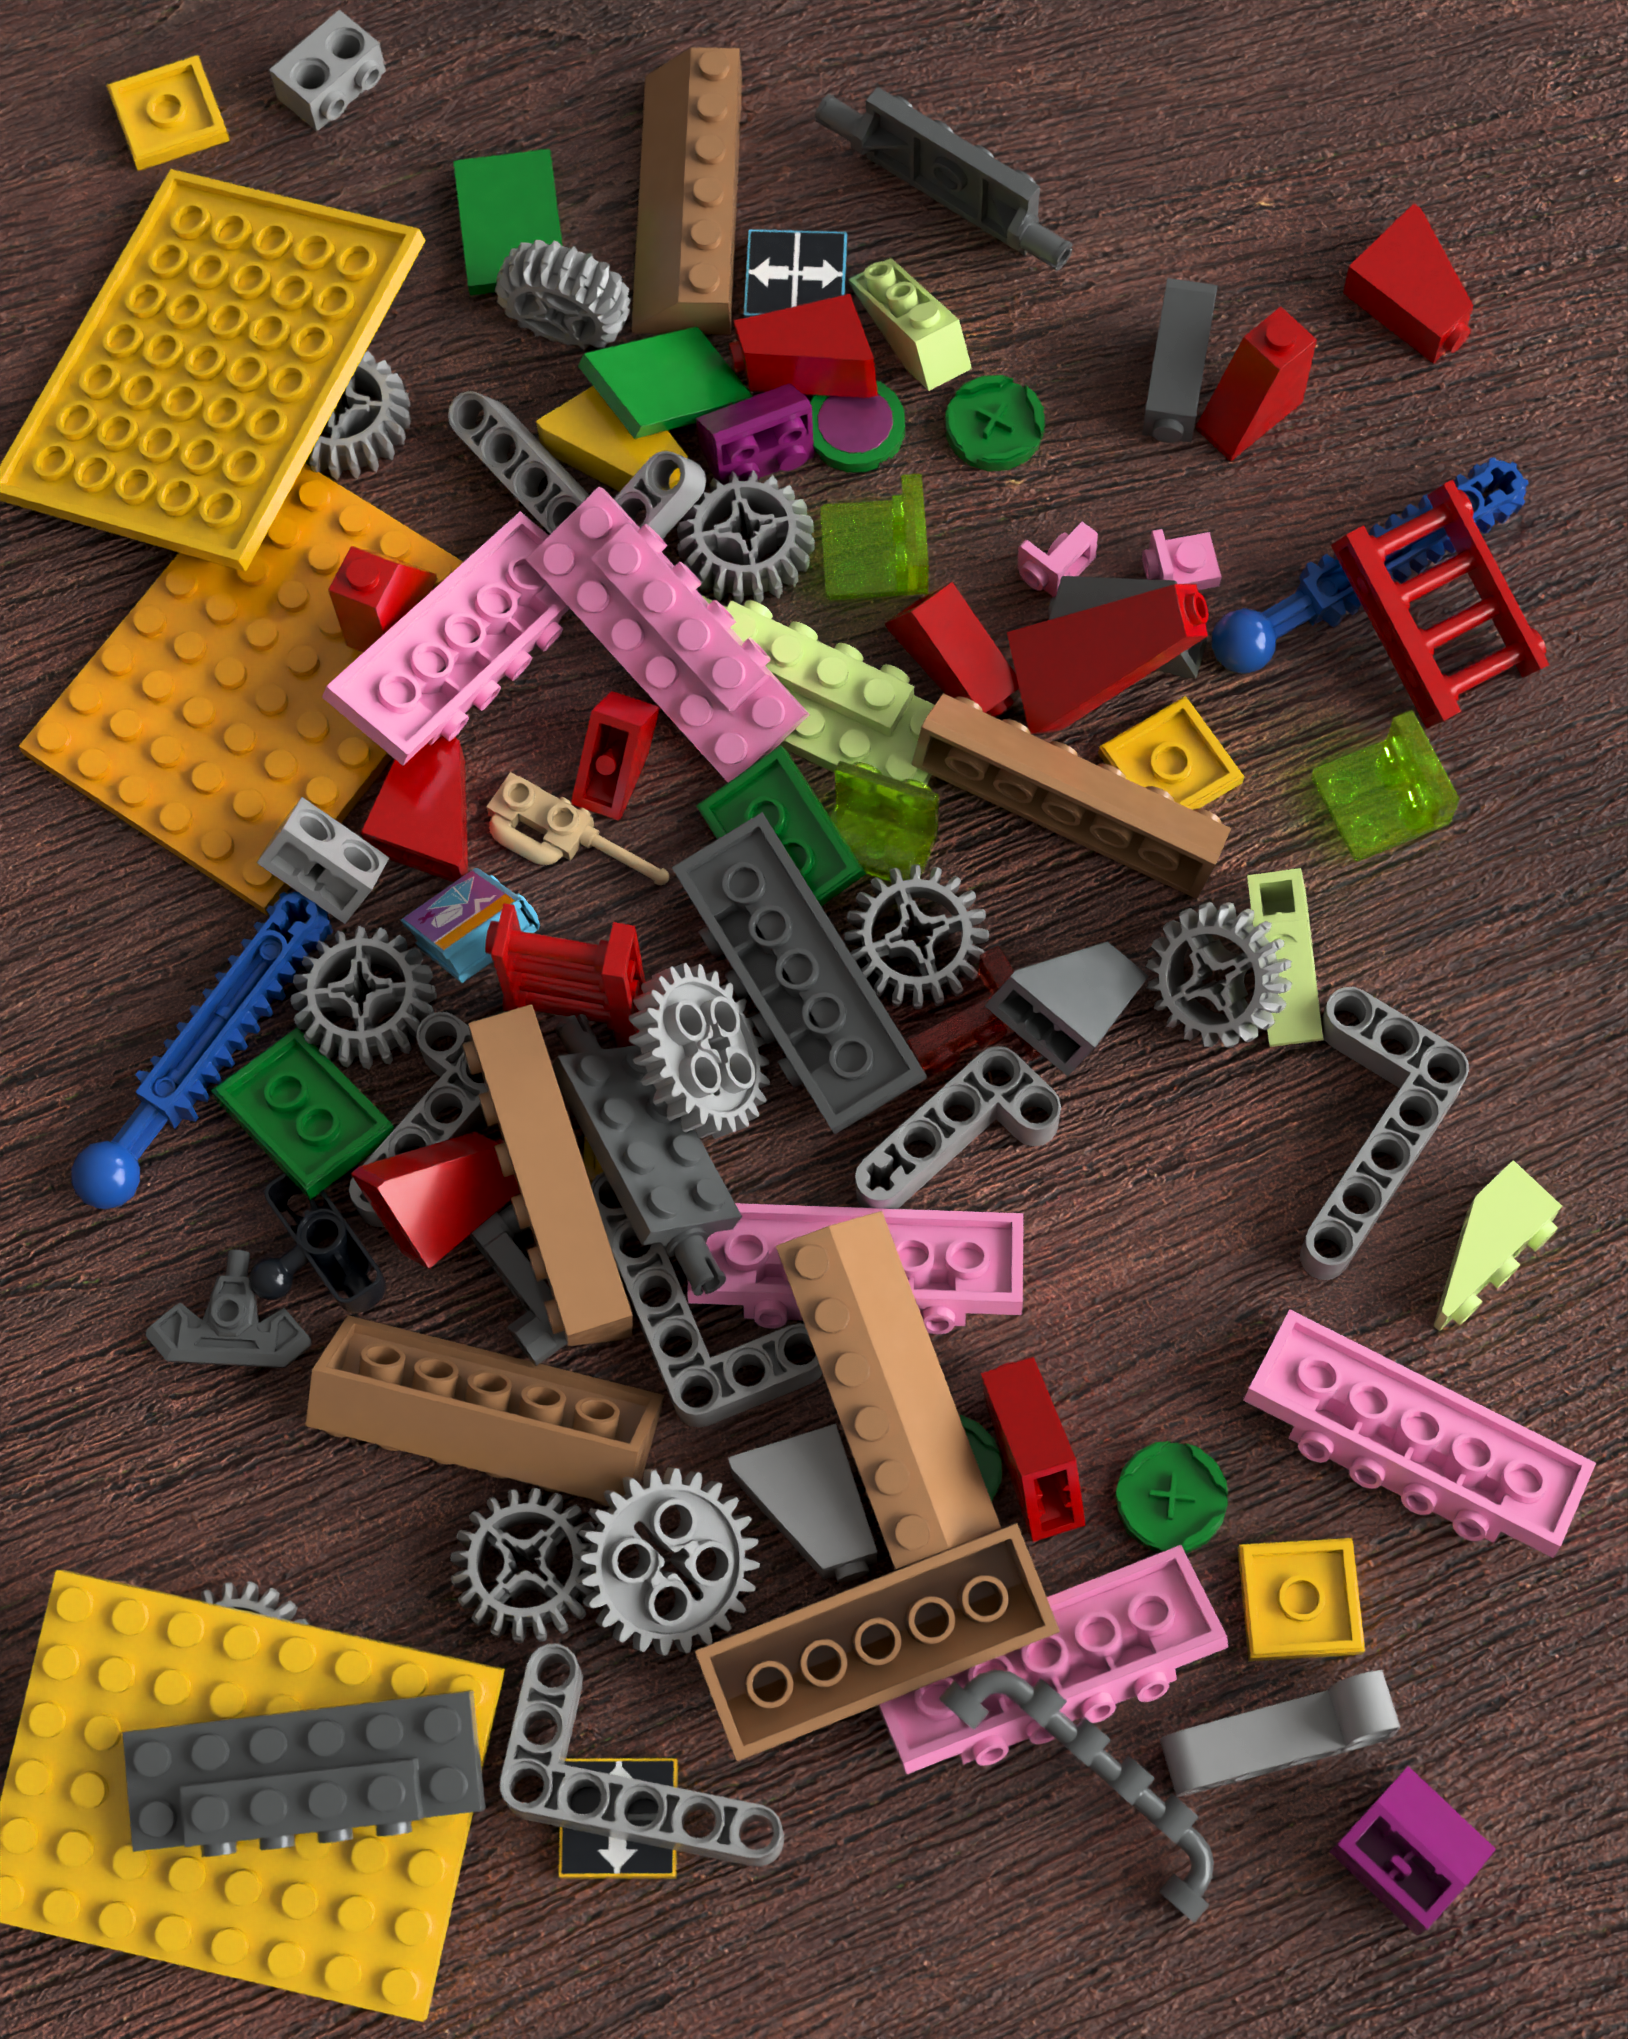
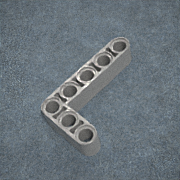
M472 391L460 393L454 398L448 412L449 424L454 432L550 534L590 496L501 402ZM484 409L483 421L476 428V417ZM515 442V454L511 460L507 461L508 449ZM670 451L658 452L648 459L614 500L635 523L636 514L639 509L646 506V518L638 527L641 528L644 524H647L663 540L701 497L706 485L705 472L699 464ZM680 468V480L675 487L670 489V476L674 470ZM545 476H547V488L544 491V493L539 496V484L541 480Z
M1343 987L1336 990L1329 997L1321 1019L1323 1039L1334 1049L1400 1088V1090L1307 1232L1300 1250V1262L1308 1274L1320 1280L1336 1278L1347 1268L1454 1103L1469 1072L1468 1060L1459 1048L1356 987ZM1340 1011L1351 1012L1358 1018L1360 1024L1345 1026L1336 1019L1334 1014ZM1386 1039L1397 1040L1404 1045L1406 1053L1401 1055L1388 1053L1383 1048L1381 1041ZM1432 1067L1443 1068L1450 1073L1453 1081L1450 1083L1436 1082L1430 1077L1428 1069ZM1403 1110L1418 1112L1423 1116L1425 1125L1413 1127L1406 1124L1402 1120L1400 1112ZM1375 1153L1389 1154L1395 1159L1397 1168L1383 1170L1374 1164L1371 1155ZM1348 1196L1362 1198L1367 1202L1369 1212L1364 1214L1350 1212L1345 1207L1343 1198ZM1321 1239L1333 1241L1339 1247L1341 1256L1336 1258L1321 1256L1316 1251L1314 1242Z
M604 1172L596 1176L591 1184V1188L619 1275L675 1412L681 1421L697 1428L709 1426L812 1384L820 1378L822 1370L817 1356L805 1365H795L786 1358L788 1350L795 1345L803 1344L813 1348L805 1324L801 1323L787 1326L710 1358L662 1243L651 1244L648 1252L642 1257L631 1258L622 1253L626 1243L639 1238L623 1208L610 1209L602 1204L606 1195L613 1192V1189ZM652 1288H665L671 1293V1298L661 1307H649L642 1302L645 1293ZM672 1337H685L691 1341L692 1346L690 1350L681 1357H670L662 1351L666 1341ZM753 1365L762 1369L765 1374L761 1382L755 1386L747 1387L740 1385L734 1379L737 1371L743 1366ZM703 1386L713 1393L712 1399L708 1404L703 1407L694 1408L683 1402V1396L687 1390L692 1387Z
M560 1644L544 1645L531 1655L527 1663L500 1779V1791L503 1799L516 1816L529 1821L750 1866L767 1865L780 1855L784 1846L783 1828L779 1817L768 1807L565 1765L583 1686V1674L575 1655L567 1647ZM561 1662L570 1667V1675L563 1685L549 1688L540 1682L542 1671L549 1664ZM540 1719L554 1721L557 1724V1732L549 1743L535 1745L527 1740V1732L535 1721ZM526 1776H537L544 1781V1790L541 1796L531 1803L517 1801L514 1798L516 1784ZM584 1787L597 1789L601 1793V1802L594 1812L580 1815L571 1810L570 1803L574 1793ZM639 1799H650L658 1805L656 1819L646 1826H635L627 1820V1812L630 1805ZM697 1810L708 1811L716 1818V1825L713 1831L703 1838L691 1837L684 1831L686 1818ZM753 1822L766 1823L774 1832L771 1843L760 1850L749 1849L741 1842L743 1829Z

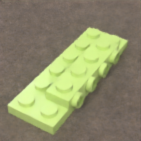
M702 596L709 604L713 601ZM747 600L743 606L730 601L727 607L723 606L736 620V623L731 627L732 630L743 642L750 637L767 653L771 660L765 666L810 714L778 746L781 745L787 751L913 810L932 774L912 766V761L921 727L935 705L914 695V686L908 684L910 681L908 675L892 665L885 664L879 670L864 663L863 655L848 644L838 643L835 648L817 641L818 635L816 632L803 623L794 621L791 622L789 627L772 620L773 616L769 609L756 601Z

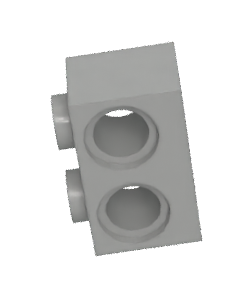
M338 10L269 71L277 99L314 130L318 131L330 120L340 117L347 105L364 90L373 88L386 72L380 43L342 11Z
M301 797L274 833L257 864L346 924L372 891L389 857Z

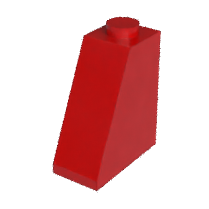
M1413 203L1349 265L1343 294L1434 364L1447 350L1454 353L1467 340L1471 332L1468 323L1474 305L1420 207Z
M850 294L734 320L736 341L728 343L730 358L734 372H744L750 391L767 392L790 383L802 394L858 398L878 396L874 357Z
M1280 306L1243 337L1196 425V430L1230 462L1233 461L1303 403L1317 339Z
M351 546L328 589L346 646L364 653L431 592L437 580L436 574L391 556Z
M953 582L924 594L884 623L889 632L946 695L952 698H968L977 703L984 713L993 717L998 716L1014 704L1010 695L1019 689L1016 673Z
M441 736L432 745L428 743L424 745L404 765H401L394 759L361 833L366 842L387 855L390 860L451 882H456L468 873L466 764L460 740L455 737L448 741Z
M471 1132L359 1166L351 1173L401 1253L428 1269L434 1266L510 1201L511 1197L519 1193L514 1175L504 1177L499 1165L494 1146L504 1143L503 1140L498 1139L495 1142L477 1132Z
M1031 1357L1018 1362L1005 1363L996 1369L981 1373L986 1407L1032 1542L1086 1526L1076 1458L1035 1358Z

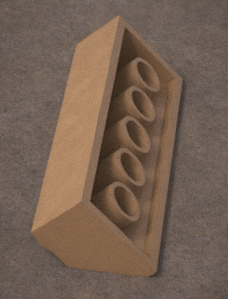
M691 47L645 76L632 333L667 334L698 326L703 334L731 335L742 94L740 48Z
M943 693L926 717L920 730L912 766L1195 899L1200 895L1213 871L1231 831V828L1221 824L1220 818L1212 812L1199 808L1191 810L1174 802L1173 797L1166 791L1154 786H1146L1144 788L1127 780L1123 772L1111 765H1095L1078 757L1077 752L1064 743L1057 741L1048 743L1031 735L1027 727L1015 720L1003 719L1001 721L984 713L977 703L965 697L952 698Z
M530 1004L468 1023L471 1041L462 1043L471 1075L482 1072L488 1092L478 1094L487 1126L498 1123L504 1143L494 1147L504 1177L514 1175L520 1195L511 1197L520 1229L531 1227L537 1247L527 1249L536 1281L547 1279L553 1296L552 1300L544 1302L553 1334L564 1331L568 1346L618 1341L632 1337V1312L533 1005Z
M879 1211L830 1225L776 1245L895 1569L918 1562L1001 1529L883 1212Z
M347 1315L312 1369L305 1426L323 1430L335 1437H350L378 1444L386 1450H401L431 1458L440 1464H456L483 1471L495 1478H510L537 1485L549 1492H565L592 1499L600 1505L609 1506L604 1496L606 1490L614 1491L624 1496L626 1494L623 1487V1478L626 1476L632 1477L639 1484L642 1480L663 1406L664 1395L543 1364L535 1366L531 1361Z
M1016 1523L695 1650L694 1653L737 1762L1057 1634L1060 1630L1019 1526Z

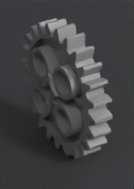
M683 963L652 975V980L641 985L644 994L633 999L639 1012L630 1015L629 1020L639 1029V1033L630 1036L629 1041L641 1048L642 1054L636 1056L633 1061L634 1064L645 1066L648 1072L643 1077L642 1084H654L657 1090L653 1103L656 1105L665 1101L668 1104L667 1119L671 1121L681 1117L682 1131L688 1132L696 1128L699 1138L712 1135L714 1139L748 1127V1121L760 1115L756 1106L766 1103L767 1099L760 1088L770 1085V1080L760 1072L761 1067L769 1065V1060L758 1053L757 1047L762 1046L765 1041L762 1037L753 1035L751 1029L755 1024L751 1017L746 1018L743 1014L746 1000L741 999L735 1002L732 999L733 985L728 983L719 987L718 972L713 971L705 975L703 966L700 964L689 968L687 963Z
M667 1467L662 1483L656 1470L646 1469L643 1476L644 1486L641 1487L634 1478L626 1476L623 1478V1487L626 1495L621 1496L614 1491L606 1490L604 1496L610 1506L608 1511L605 1512L593 1508L589 1510L590 1515L599 1525L596 1531L588 1529L579 1531V1535L582 1538L591 1542V1548L588 1551L576 1553L574 1559L589 1564L590 1571L578 1576L576 1583L593 1586L594 1591L583 1600V1603L590 1608L604 1607L595 1621L599 1626L605 1628L617 1621L612 1637L615 1640L623 1643L634 1633L633 1648L645 1652L653 1639L655 1652L663 1656L668 1655L672 1640H674L678 1650L687 1654L691 1653L692 1636H695L703 1644H712V1635L709 1628L712 1625L727 1632L731 1630L730 1623L725 1616L728 1609L740 1613L746 1611V1608L736 1597L739 1591L755 1592L756 1587L743 1579L744 1571L760 1568V1563L745 1558V1551L759 1543L758 1539L741 1536L740 1533L752 1521L751 1518L745 1515L733 1517L731 1515L739 1499L734 1496H726L719 1501L717 1500L722 1488L720 1482L711 1480L701 1489L702 1473L690 1471L682 1483L680 1470ZM675 1505L680 1512V1524L675 1532L665 1535L660 1528V1516L667 1507ZM637 1522L643 1524L647 1534L657 1547L675 1552L670 1558L671 1563L699 1589L701 1595L697 1600L692 1598L690 1591L678 1575L661 1569L665 1563L664 1559L649 1543L637 1534L634 1529ZM634 1544L639 1551L638 1565L632 1572L622 1574L618 1568L617 1560L619 1553L627 1545ZM711 1547L716 1554V1565L709 1575L701 1577L696 1569L697 1557L701 1551ZM671 1587L675 1593L674 1607L665 1616H658L654 1606L655 1597L663 1588Z

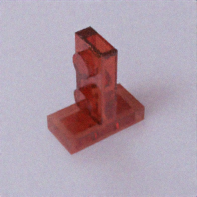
M999 946L981 954L979 958L978 974L993 996L1014 973L1013 968ZM992 996L907 1040V1045L924 1072L930 1069L934 1073L943 1071L960 1059L961 1055L959 1053L976 1044L980 1048L990 1046L1007 1033L1006 1028L1009 1026L985 1007V1004ZM1014 1031L1031 1061L1043 1056Z

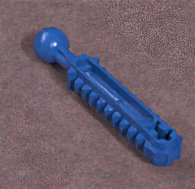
M1492 457L1481 466L1478 464L1474 465L1468 473V478L1459 474L1454 479L1457 489L1462 490L1470 499L1474 511L1473 519L1478 529L1484 534L1488 533L1495 525L1494 520L1503 524L1512 513H1518L1526 502L1523 498L1526 494V487L1529 485L1528 479L1523 478L1515 462L1509 464L1505 461H1497L1495 457ZM1487 488L1490 491L1496 490L1495 492L1488 495V497L1484 501L1482 495ZM1428 494L1424 495L1418 503L1419 509L1409 504L1401 514L1402 519L1392 514L1385 523L1386 529L1376 524L1368 534L1377 538L1433 509L1427 497ZM1441 527L1387 555L1384 564L1393 582L1396 579L1402 584L1410 577L1411 569L1418 574L1424 571L1428 565L1427 558L1436 564L1445 555L1444 549L1451 554L1455 553L1456 550L1444 527ZM1325 554L1320 559L1318 566L1312 561L1307 563L1299 576L1301 583L1296 592L1261 613L1242 608L1225 614L1216 622L1212 632V649L1216 660L1228 671L1241 674L1254 672L1262 669L1271 661L1276 650V639L1309 620L1313 626L1324 620L1335 628L1345 616L1346 611L1351 615L1356 614L1362 606L1336 555L1335 559H1333L1328 554Z
M283 892L279 894L280 899L274 906H268L266 910L269 919L266 923H255L254 929L257 934L253 940H242L243 953L240 956L231 955L228 958L231 965L227 973L218 972L215 975L219 983L214 990L205 988L202 992L206 1001L201 1007L191 1006L189 1010L193 1016L189 1023L179 1022L176 1026L180 1032L179 1036L175 1040L166 1039L163 1044L167 1051L162 1057L153 1056L150 1059L154 1066L152 1071L138 1070L136 1073L141 1085L135 1093L141 1103L111 1142L103 1141L90 1144L77 1154L71 1170V1183L75 1194L85 1204L104 1210L120 1207L135 1195L140 1182L138 1159L164 1125L167 1123L176 1129L182 1119L197 1121L199 1117L193 1108L197 1100L208 1102L210 1096L206 1088L210 1083L218 1085L221 1083L222 1079L218 1072L223 1066L231 1068L234 1066L235 1062L231 1055L236 1049L246 1050L248 1046L244 1038L249 1032L259 1033L261 1029L257 1021L261 1016H272L273 1011L270 1004L273 1000L283 1001L286 995L283 987L287 982L293 983L294 975H297L295 971L299 966H303V956L309 957L308 954L311 950H317L318 941L324 942L327 935L332 934L333 928L327 911L299 892L289 894Z

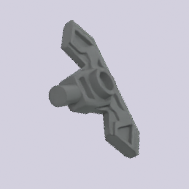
M243 1250L228 1251L225 1276L220 1275L217 1277L203 1320L179 1303L146 1330L147 1339L167 1362L286 1368L311 1347L312 1340L285 1308L259 1322L256 1294L252 1290L249 1281L250 1277H248L250 1253Z

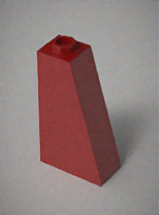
M1197 584L1169 585L1007 632L1030 734L1053 733L1065 729L1206 638L1208 633L1205 623L1208 621V607L1203 595L1198 592Z

